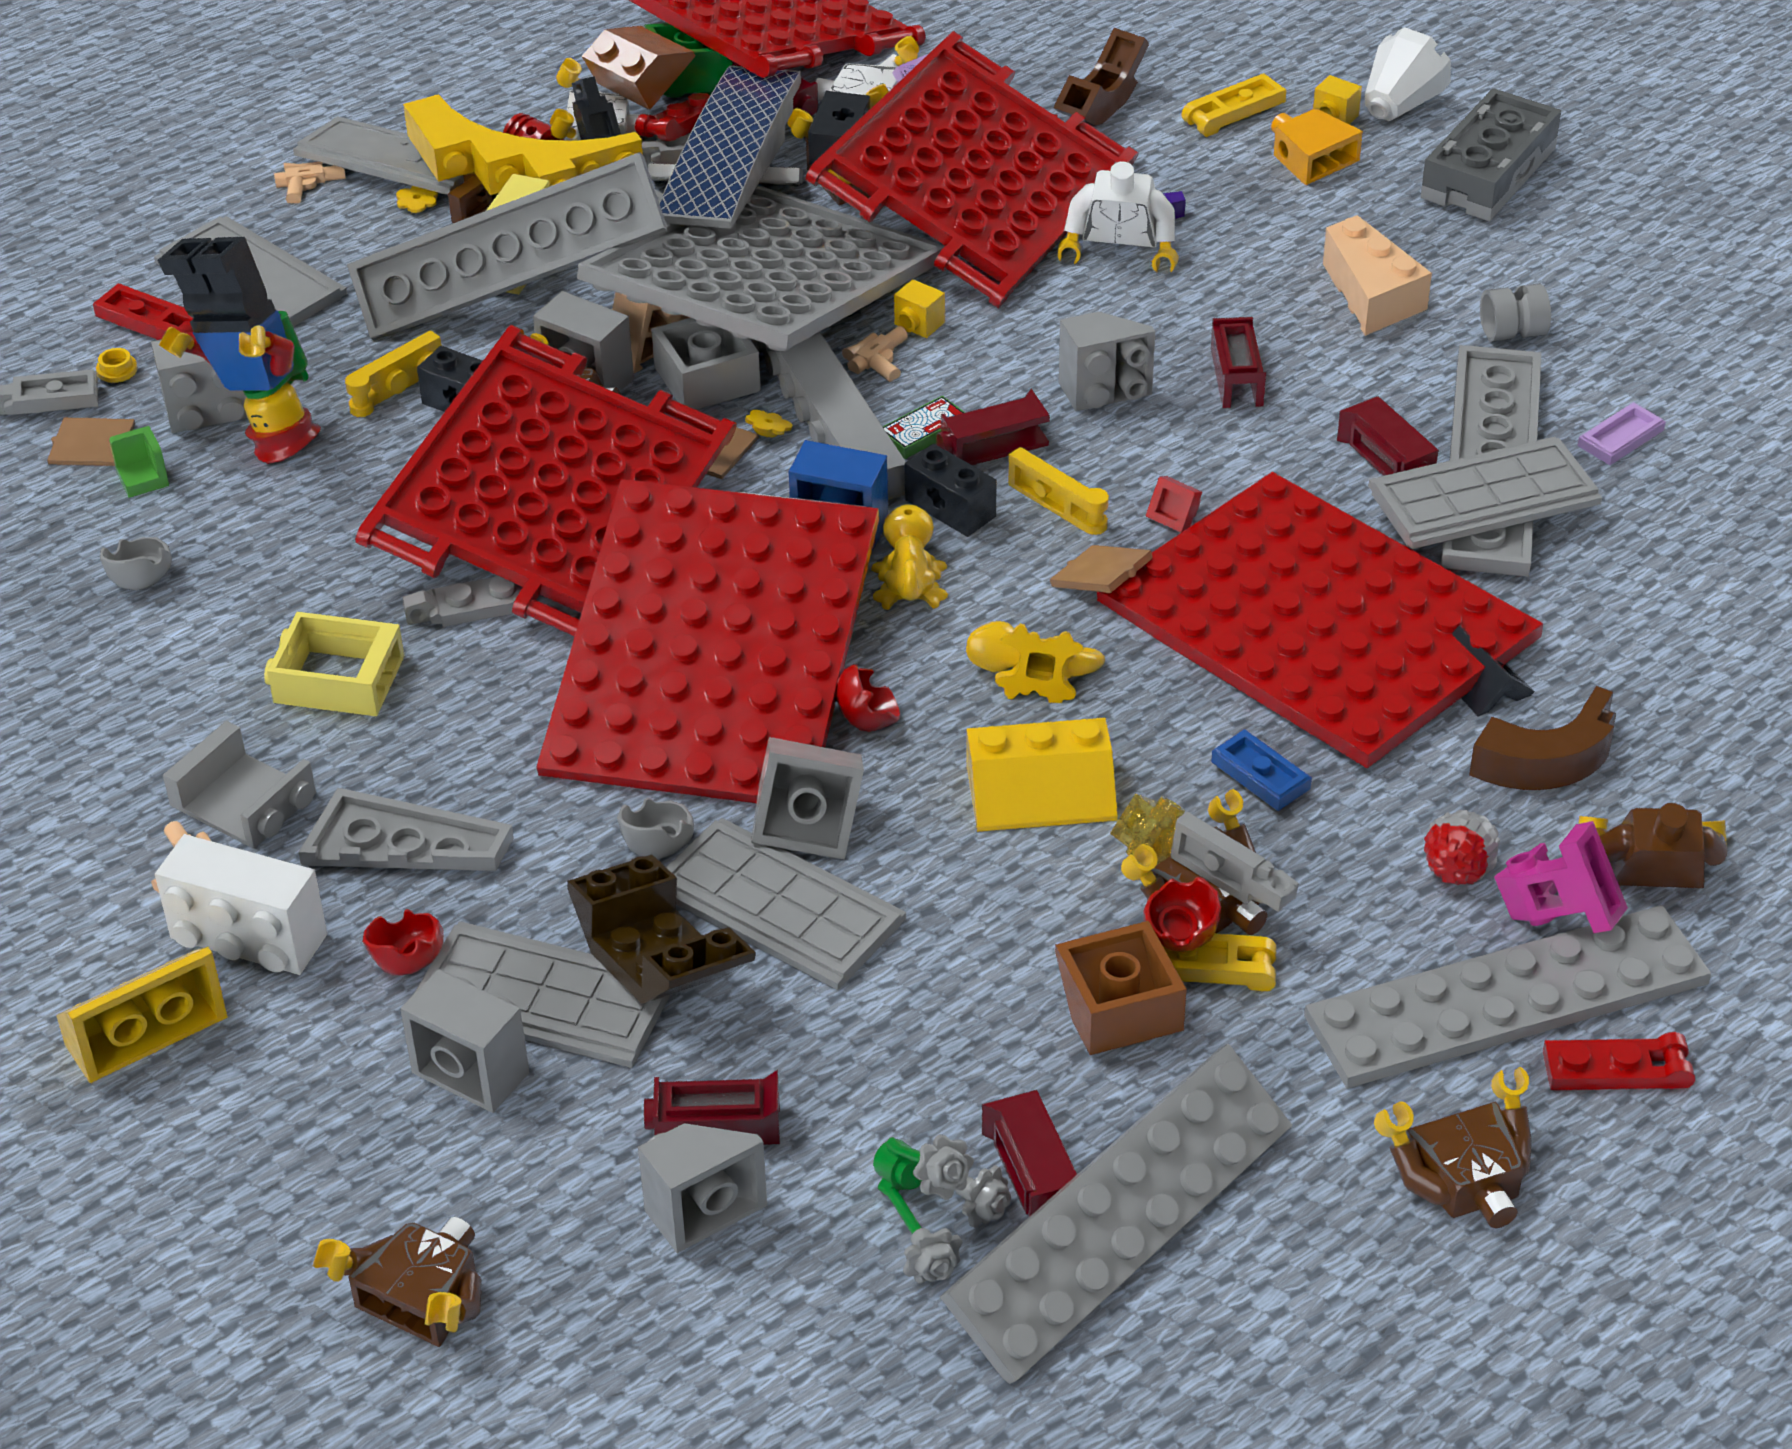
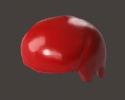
M853 664L844 669L836 686V702L844 717L857 729L867 732L876 731L898 722L901 717L900 710L891 689L887 686H873L869 679L874 674V671L872 669L858 668L857 664Z
M1196 877L1192 882L1188 883L1179 882L1171 878L1159 890H1156L1149 896L1143 910L1144 922H1150L1164 948L1174 952L1194 951L1211 941L1221 918V903L1218 891L1201 877Z
M406 909L402 919L396 923H391L382 916L375 918L364 930L362 942L371 958L384 972L391 975H409L425 968L435 960L442 950L444 930L439 920L430 913L414 914L411 910Z

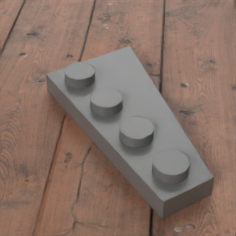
M337 788L298 853L301 866L496 871L514 836L513 828L510 824Z

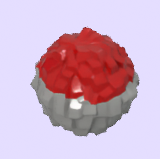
M1458 810L1453 814L1445 813L1430 823L1424 837V851L1428 867L1431 871H1434L1436 876L1442 879V882L1449 884L1473 885L1478 880H1482L1484 875L1493 870L1497 863L1500 844L1497 828L1485 816L1478 815L1475 812Z

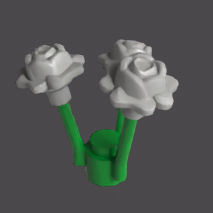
M942 1134L935 1137L933 1145L927 1143L922 1145L920 1151L913 1149L902 1140L891 1137L879 1147L873 1161L875 1172L882 1177L878 1184V1190L890 1199L912 1234L911 1243L913 1245L907 1247L904 1251L907 1261L903 1267V1272L908 1277L914 1276L915 1281L919 1284L925 1281L933 1282L935 1280L948 1279L953 1273L955 1266L961 1261L959 1249L963 1241L960 1236L952 1235L947 1228H943L933 1234L928 1229L922 1228L899 1193L900 1190H912L920 1186L921 1192L926 1195L937 1194L942 1199L949 1200L952 1198L955 1189L956 1194L965 1198L962 1213L968 1216L969 1225L974 1228L978 1227L981 1223L986 1224L991 1220L1001 1218L1004 1214V1209L1010 1204L1011 1194L1007 1186L1008 1180L1002 1177L1000 1167L994 1165L990 1170L984 1168L979 1172L977 1178L969 1177V1170L973 1166L974 1160L973 1157L965 1154L967 1150L966 1142L961 1139L950 1140Z

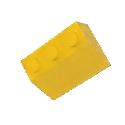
M1106 718L966 728V767L977 832L1117 821L1113 753Z
M209 947L191 951L56 1015L64 1044L89 1083L228 1018L213 953Z

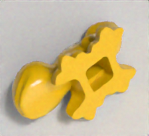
M907 504L895 508L887 515L884 521L883 531L885 538L895 550L886 555L882 561L874 563L871 570L878 573V579L884 582L880 587L881 589L874 592L873 600L880 602L885 610H889L895 602L901 599L908 601L922 599L935 609L938 608L940 601L948 598L947 591L939 588L940 586L936 582V580L941 578V572L947 569V564L944 561L936 560L933 555L924 550V547L933 535L934 525L932 518L925 510L915 505Z
M1005 621L986 623L976 628L970 634L966 645V653L969 660L982 669L997 673L995 675V683L999 687L1004 688L1006 697L1011 700L1019 693L1029 695L1032 691H1036L1039 696L1047 697L1049 703H1062L1063 700H1072L1077 692L1068 679L1093 673L1105 663L1103 653L1093 648L1083 647L1081 643L1073 640L1068 631L1062 632L1059 636L1044 639L1040 638L1038 632L1033 631L1029 633L1025 624L1021 623L1015 628Z

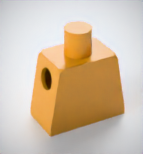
M1312 109L1294 118L1286 113H1280L1271 124V130L1275 133L1274 156L1305 185L1360 161L1363 131L1319 109Z

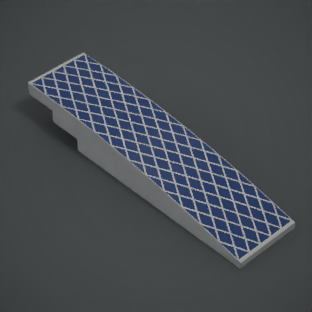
M729 66L698 117L659 202L666 223L728 229L733 227L785 141V125L793 112V97L801 84V71L781 70L777 71L774 76L762 78L742 66Z

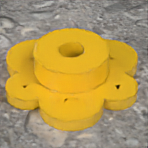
M412 186L410 189H400L396 193L398 208H407L412 213H420L426 207H434L437 204L438 192Z
M751 410L750 415L745 417V422L751 424L754 431L764 437L773 438L777 437V435H784L785 431H791L793 426L791 422L782 419V416L779 414L767 413L762 410Z

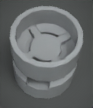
M1539 283L1518 286L1514 293L1508 287L1483 291L1480 300V319L1489 342L1512 340L1518 332L1522 338L1548 334L1551 325V306L1544 285Z

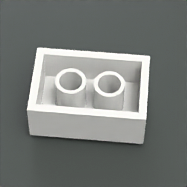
M184 834L155 873L170 938L184 947H209L210 950L216 951L221 956L230 960L241 958L259 963L272 972L284 970L301 975L327 936L315 869Z

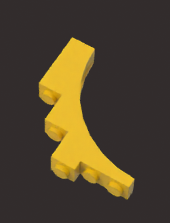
M439 94L403 104L407 135L437 181L475 172L490 195L499 193L512 174L549 180L550 187L640 152L643 155L642 139L636 132L608 138L578 141L541 140L510 135L475 123L452 109Z

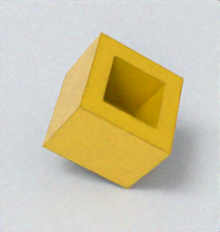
M1329 75L1315 88L1313 109H1319L1341 121L1351 124L1359 116L1362 86Z
M912 279L894 294V325L903 327L906 332H913L928 338L945 323V292Z

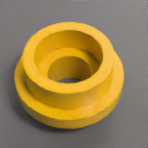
M123 348L105 350L99 355L96 365L97 376L102 381L109 383L126 381L133 377L138 369L135 358L131 356L128 350Z

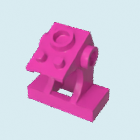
M1593 821L1576 824L1559 845L1563 857L1549 860L1546 844L1540 843L1529 852L1511 857L1506 862L1507 868L1494 876L1510 917L1513 920L1529 921L1532 926L1546 924L1559 916L1585 912L1593 933L1611 931L1628 909Z

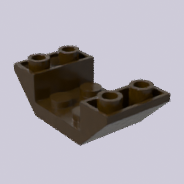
M652 854L636 857L629 862L603 870H594L587 875L567 881V889L591 954L641 1004L727 976L755 961L756 952L730 927L713 930L708 934L702 935L676 911L677 877Z

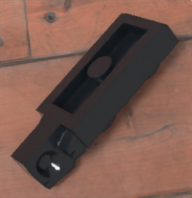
M595 76L572 83L575 102H572L573 113L581 140L621 135L613 103H608L605 95L600 96Z

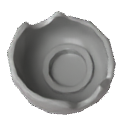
M142 537L130 542L120 539L118 548L113 554L109 552L108 548L102 547L100 550V560L107 576L113 583L125 590H144L156 584L168 572L172 563L169 546L158 537Z
M646 798L638 811L633 812L630 806L624 804L617 816L624 841L630 851L639 856L652 854L657 859L671 856L684 848L694 833L692 815L685 805L674 801L654 802L650 798Z

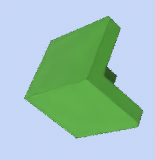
M150 426L110 437L109 442L116 472L128 498L169 486L162 450Z

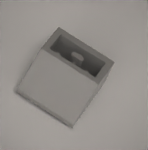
M1099 311L1060 319L1058 383L1075 411L1100 408L1107 404L1130 399L1136 400L1152 395L1155 349L1154 328Z

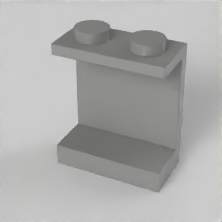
M227 720L163 774L170 806L253 849L267 837L275 836L280 831L283 823L298 809L306 808L316 794L311 763L309 761L301 760L285 774L247 755L240 727Z

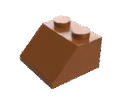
M642 26L604 29L582 55L591 74L595 76L597 84L649 110L652 109L695 57L693 51Z
M1149 921L1055 944V954L1071 1019L1089 1055L1184 1031L1187 989Z

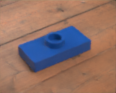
M1245 729L1212 750L1211 762L1277 811L1311 789V776Z

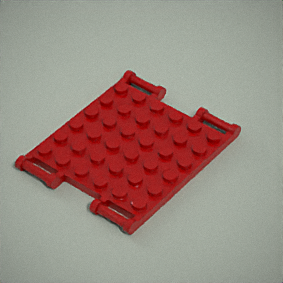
M629 0L762 78L774 76L777 71L800 66L808 69L818 67L822 64L824 54L855 49L866 56L880 54L884 49L894 48L901 39L907 36H912L918 46L923 45L926 39L923 27L920 25L907 26L894 19L892 13L878 10L869 5L868 0Z
M953 31L812 164L805 180L814 186L821 185L860 211V217L869 223L875 219L884 206L888 207L945 245L934 261L935 267L943 272L946 270L950 271L989 297V303L999 309L1009 295L1068 233L1064 229L1072 198L1086 184L1095 183L1097 172L1101 170L1111 171V167L1118 162H1127L1133 165L1139 152L1130 146L1124 148L1086 123V117L1078 112H1075L1066 122L1062 121L1009 86L1015 76L1014 70L1006 65L1004 67L999 66L964 43L963 37ZM831 169L871 197L867 198L828 171ZM960 255L961 257H963L964 259H966L967 261H969L970 263H972L973 265H975L976 267H978L979 269H981L982 271H984L985 273L999 281L1000 284L998 285L997 283H995L994 281H992L991 279H989L988 277H986L985 275H983L982 273H980L979 271H977L976 269H974L973 267L959 259L957 256Z
M510 325L362 522L357 531L355 542L368 549L374 546L422 568V573L432 578L438 577L449 555H453L522 586L523 588L517 595L512 607L513 614L524 619L530 616L575 637L579 619L543 604L536 599L539 595H542L582 613L621 479L697 488L724 446H727L732 440L737 423L727 418L718 420L673 400L672 394L663 390L657 392L647 407L581 378L587 363L585 356L575 352L572 355L524 335L523 329ZM386 525L433 547L429 552L381 531V528Z

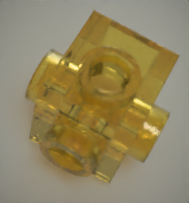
M1135 793L1110 834L1128 847L1125 851L1127 855H1133V851L1141 844L1149 845L1154 849L1158 859L1157 864L1171 856L1176 821L1185 813V810L1165 796H1161L1156 801Z

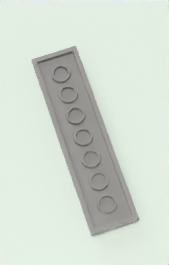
M639 152L347 264L370 339H375L401 332L576 266L578 263L612 247L631 245L666 232L668 229L644 156Z
M1459 345L1449 461L1537 441L1541 352ZM1533 521L1444 541L1441 566L1447 569L1529 577Z
M1660 905L1622 916L1611 931L1593 933L1589 925L1305 1005L1304 1017L1345 1087L1348 1089L1708 985L1711 972L1664 906Z
M1228 1043L1213 1053L943 1293L940 1299L1000 1376L1011 1384L1021 1378L1293 1125Z

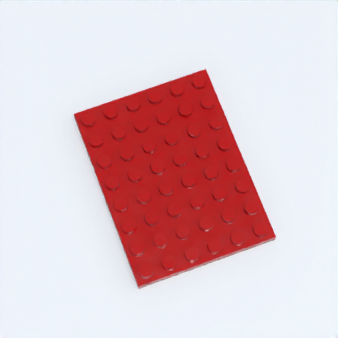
M1274 472L1269 473L1153 551V558L1141 567L1134 577H1129L1111 593L1097 592V601L1367 769L1472 690L1485 666L1452 635L1458 626H1461L1470 634V644L1472 647L1484 649L1496 661L1502 662V666L1541 638L1543 623Z
M621 479L536 766L538 776L757 803L759 783L769 737L824 748L826 746L836 704L837 681L844 670L879 522L878 508Z

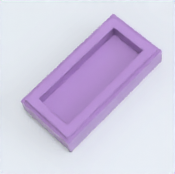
M1633 402L1581 435L1578 440V447L1606 464L1612 465L1664 431L1666 421Z

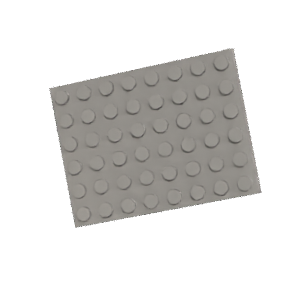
M757 185L731 229L666 223L668 229L666 232L631 245L612 247L578 263L577 279L593 284V287L600 291H614L626 295L629 301L649 303L661 307L664 313L671 315L682 314L696 319V323L706 327L717 326L731 331V335L741 339L752 338L766 343V346L772 350L787 351L922 273L929 271V269L935 267L934 261L945 246L873 222L869 223L866 220Z

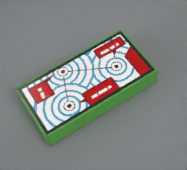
M940 396L886 424L883 428L902 457L907 459L933 443H937L936 436L937 433L941 432L942 414L950 417L965 412L944 396Z

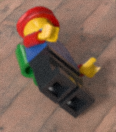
M217 237L214 240L211 238L181 239L157 261L164 275H174L183 294L185 311L193 318L190 321V325L194 332L186 334L176 328L169 327L159 346L179 358L182 357L184 352L203 357L213 367L225 388L230 391H243L246 396L244 410L250 422V425L245 430V435L255 443V455L260 461L267 464L283 461L302 450L321 430L319 424L312 422L311 413L307 408L302 407L296 390L291 385L294 381L305 382L308 380L309 375L306 370L308 361L286 311L276 310L272 300L267 299L266 288L245 237Z

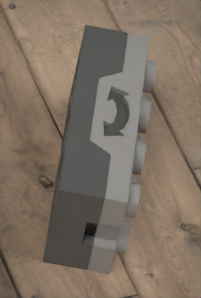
M1492 88L1425 159L1421 198L1442 206L1454 204L1466 208V214L1490 222L1556 149L1561 110Z

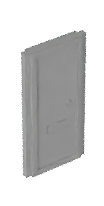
M335 117L298 141L297 146L293 148L295 156L447 195L450 191L464 183L463 175L438 182L409 139L407 133L343 117Z
M227 216L224 218L217 217L159 250L160 253L154 256L155 263L159 265L157 260L181 239L211 238L214 240L217 237H245L266 288L267 299L272 300L276 310L287 312L293 327L347 295V288Z
M1555 436L1369 479L1368 484L1372 491V496L1407 547L1412 549L1600 505L1602 502V497L1598 493V487L1560 438Z
M721 818L719 821L715 820L666 867L677 877L676 905L721 929L730 927L747 943L836 990L859 970L906 919L905 911L782 848L752 843L751 832L724 818Z
M461 921L452 928L443 943L442 950L432 962L416 989L417 991L437 969L454 977H463L473 983L475 987L496 997H505L521 1009L525 1041L633 1068L670 997L668 995L641 1004L592 954Z

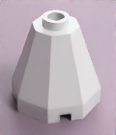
M1404 27L1398 30L1394 36L1392 34L1386 36L1380 43L1365 92V106L1372 116L1377 119L1391 121L1440 94L1450 84L1451 60L1445 52L1440 56L1435 51L1438 44L1431 36Z

